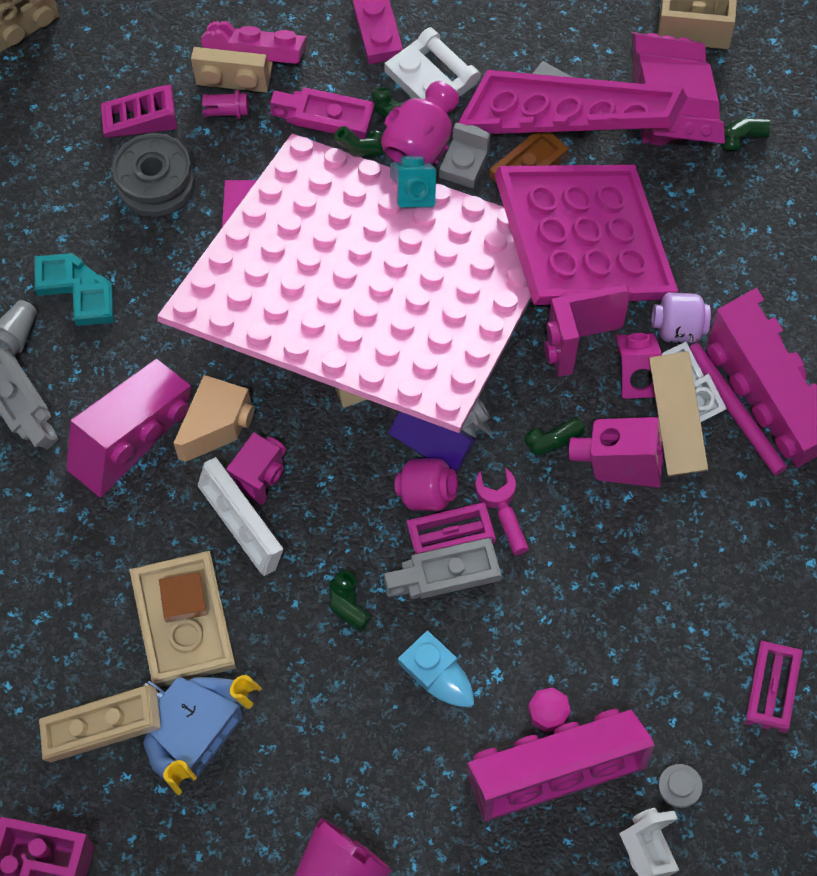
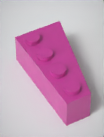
M755 288L717 309L707 344V352L712 362L718 367L722 366L728 374L730 384L736 394L740 397L744 396L751 405L756 421L762 427H767L775 437L776 446L785 458H790L798 468L817 457V384L812 383L808 386L805 381L807 376L803 361L797 352H787L779 334L783 329L775 317L769 320L766 318L758 305L764 301V298L759 290Z

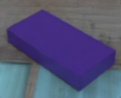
M400 411L388 434L426 458L444 460L448 463L450 469L455 470L456 473L461 469L476 441V438L463 430L457 433Z

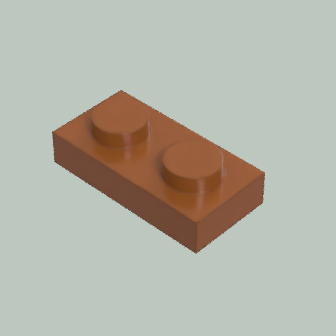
M534 132L489 169V178L496 183L494 175L499 166L558 165L568 157L569 148L551 132Z

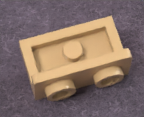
M200 47L193 48L191 61L196 85L268 93L273 61H267L265 54Z

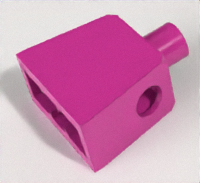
M659 418L598 419L593 424L592 438H570L569 460L592 462L595 479L607 482L661 487L664 450Z

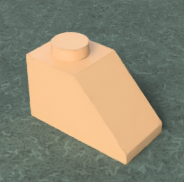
M204 375L174 441L178 459L187 462L238 440L242 428H248L254 416L255 406L251 404L249 390Z

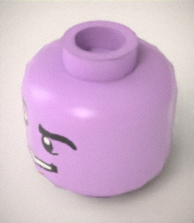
M668 292L663 296L660 305H653L651 326L652 328H658L659 336L665 342L695 344L702 335H707L711 320L710 305L704 304L703 298L700 295Z

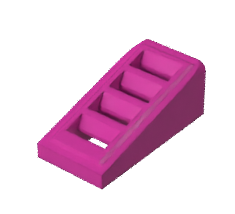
M171 85L155 87L101 104L104 138L177 129L175 101ZM141 110H148V114L142 115ZM134 111V118L128 119L127 112ZM120 113V122L113 124L112 114Z

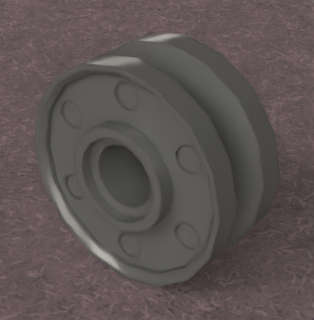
M160 133L136 136L123 144L114 157L112 172L120 198L129 210L139 215L159 217L171 214L184 206L193 194L195 178L187 149L178 139Z

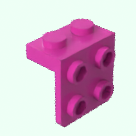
M608 284L594 291L579 294L577 292H567L558 298L551 299L549 320L546 323L547 341H544V352L547 363H554L558 377L573 374L579 337L617 330L623 327L630 298V291L627 285L616 286Z

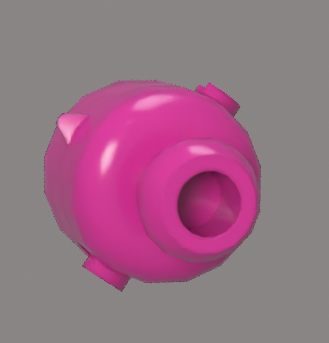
M435 81L426 89L425 99L413 98L405 101L400 107L396 106L384 121L387 127L381 137V144L386 155L393 162H401L402 156L424 157V163L437 164L440 156L449 148L446 143L452 135V122L447 113L452 112L458 105L459 95L457 91L443 81Z

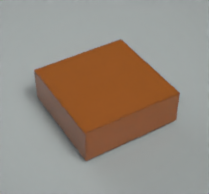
M200 572L159 579L163 614L166 623L207 615Z

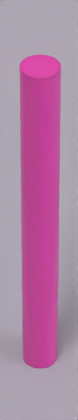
M699 343L691 345L689 348L703 375H710L728 412L772 474L777 476L787 469V465Z

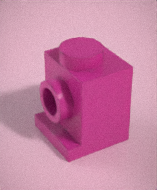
M253 432L226 471L243 494L263 505L267 500L266 487L268 485H275L283 473L282 456L285 454L286 448L272 437L268 436L265 439Z

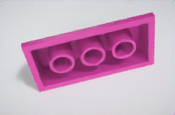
M611 709L598 714L594 718L595 721L579 726L578 722L567 723L556 728L553 735L541 739L537 735H530L514 742L513 748L498 752L496 748H490L475 754L473 761L467 762V775L483 822L645 770L654 748L651 736L632 710L619 713L618 709Z

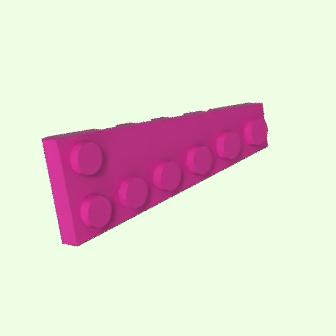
M487 70L458 123L467 126H477L490 134L673 127L687 100V96L683 87Z

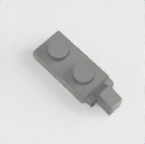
M2 348L0 350V414L12 432L18 433L22 439H30L34 447L39 446L48 450L59 440L52 426L46 422L51 418L47 410L48 408L12 352Z
M491 538L411 555V560L402 562V570L384 573V584L388 597L409 593L411 599L420 597L423 599L501 581L502 575Z

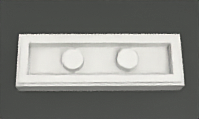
M215 457L204 462L198 488L259 572L265 576L276 571L283 552L282 546L218 459Z

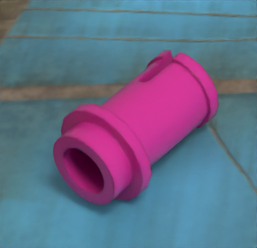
M236 90L235 94H203L204 118L236 116L237 119H242L243 115H249L248 93H241L240 90Z

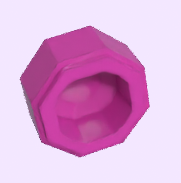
M553 687L538 690L528 705L532 725L545 733L552 732L564 725L571 713L567 696Z

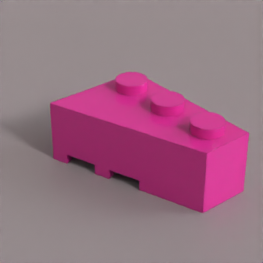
M158 359L152 361L71 420L66 470L101 498L175 423L184 418L189 409L188 402L191 385Z

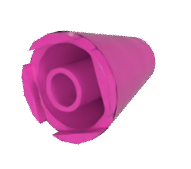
M321 818L313 830L294 876H389L392 870L358 841L352 840L343 834L344 831Z

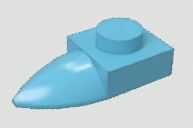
M428 630L398 658V664L437 699L460 707H472L474 705L471 684L465 672L457 663V657Z

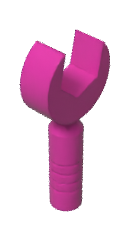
M505 468L506 484L496 491L483 486L480 471L475 482V493L481 503L485 502L486 507L499 508L498 517L513 554L517 556L526 553L529 550L513 508L508 505L515 495L516 481L513 474Z

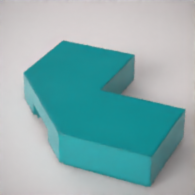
M73 253L34 256L35 291L37 296L73 293L74 322L76 326L114 323V293L110 281L88 268Z

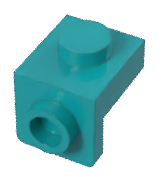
M402 156L401 162H390V177L397 183V205L399 207L435 206L436 168L428 162L424 163V157Z

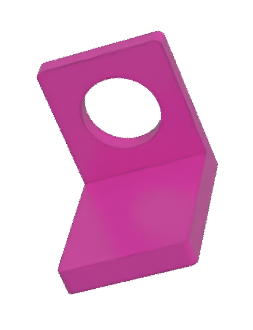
M633 333L630 335H616V344L622 360V398L655 397L653 380L645 388H636L630 383L631 375L635 371L646 369L651 372L650 357L662 356L655 334Z

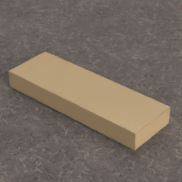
M689 351L650 357L668 477L708 471Z
M151 685L142 686L40 718L42 759L48 762L58 761L161 729L156 688Z

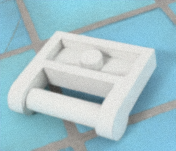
M432 27L425 29L415 42L384 63L385 73L411 98L425 99L426 89L435 81H443L457 91L460 97L474 87L481 77V73L474 66L466 65L440 40V34ZM431 51L458 78L451 81L424 55Z

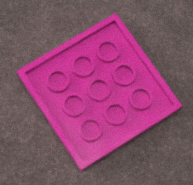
M635 165L499 166L494 176L534 305L551 304V299L558 298L564 293L577 292L579 294L594 291L608 284L616 286L627 285L630 291L629 301L662 300L666 293L678 292Z

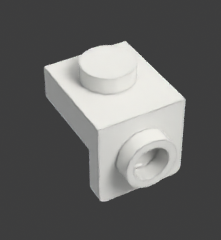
M651 808L635 815L632 818L634 825L619 834L629 854L630 864L638 876H670L679 871L661 831L664 827L678 820L675 811L658 813L656 808Z

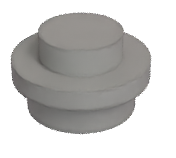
M675 764L666 768L661 774L658 783L662 799L667 804L676 808H687L696 803L703 787L701 777L697 771L684 764Z

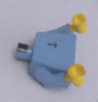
M247 675L239 676L235 680L194 677L188 681L179 677L166 692L152 682H146L143 686L151 685L157 690L161 729L146 733L143 742L152 770L168 783L176 795L182 794L183 792L179 788L180 782L186 778L194 782L243 719L240 707L235 702H239L246 709H250L253 706V702L247 698V695L253 690L261 691L262 688Z

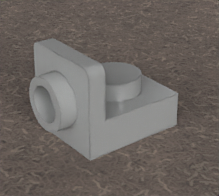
M456 123L453 128V141L439 169V178L474 189L490 154V133L474 125L467 126Z

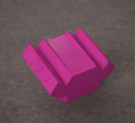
M631 32L633 52L632 83L683 87L687 96V100L673 127L640 128L642 143L666 145L671 140L688 139L691 141L725 144L724 122L720 120L719 100L711 66L706 62L705 44L685 37L674 38V36L670 35L658 36L655 33Z

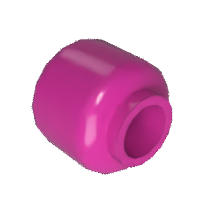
M415 458L408 460L403 466L402 472H399L395 478V492L397 496L401 497L404 505L412 511H441L448 506L450 501L455 499L457 494L458 480L456 472L450 469L448 463L439 458Z

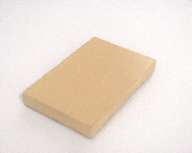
M210 551L129 569L151 680L154 685L163 687L171 685L179 677L191 680L194 677H204L236 669ZM200 572L207 615L166 623L163 614L159 579Z

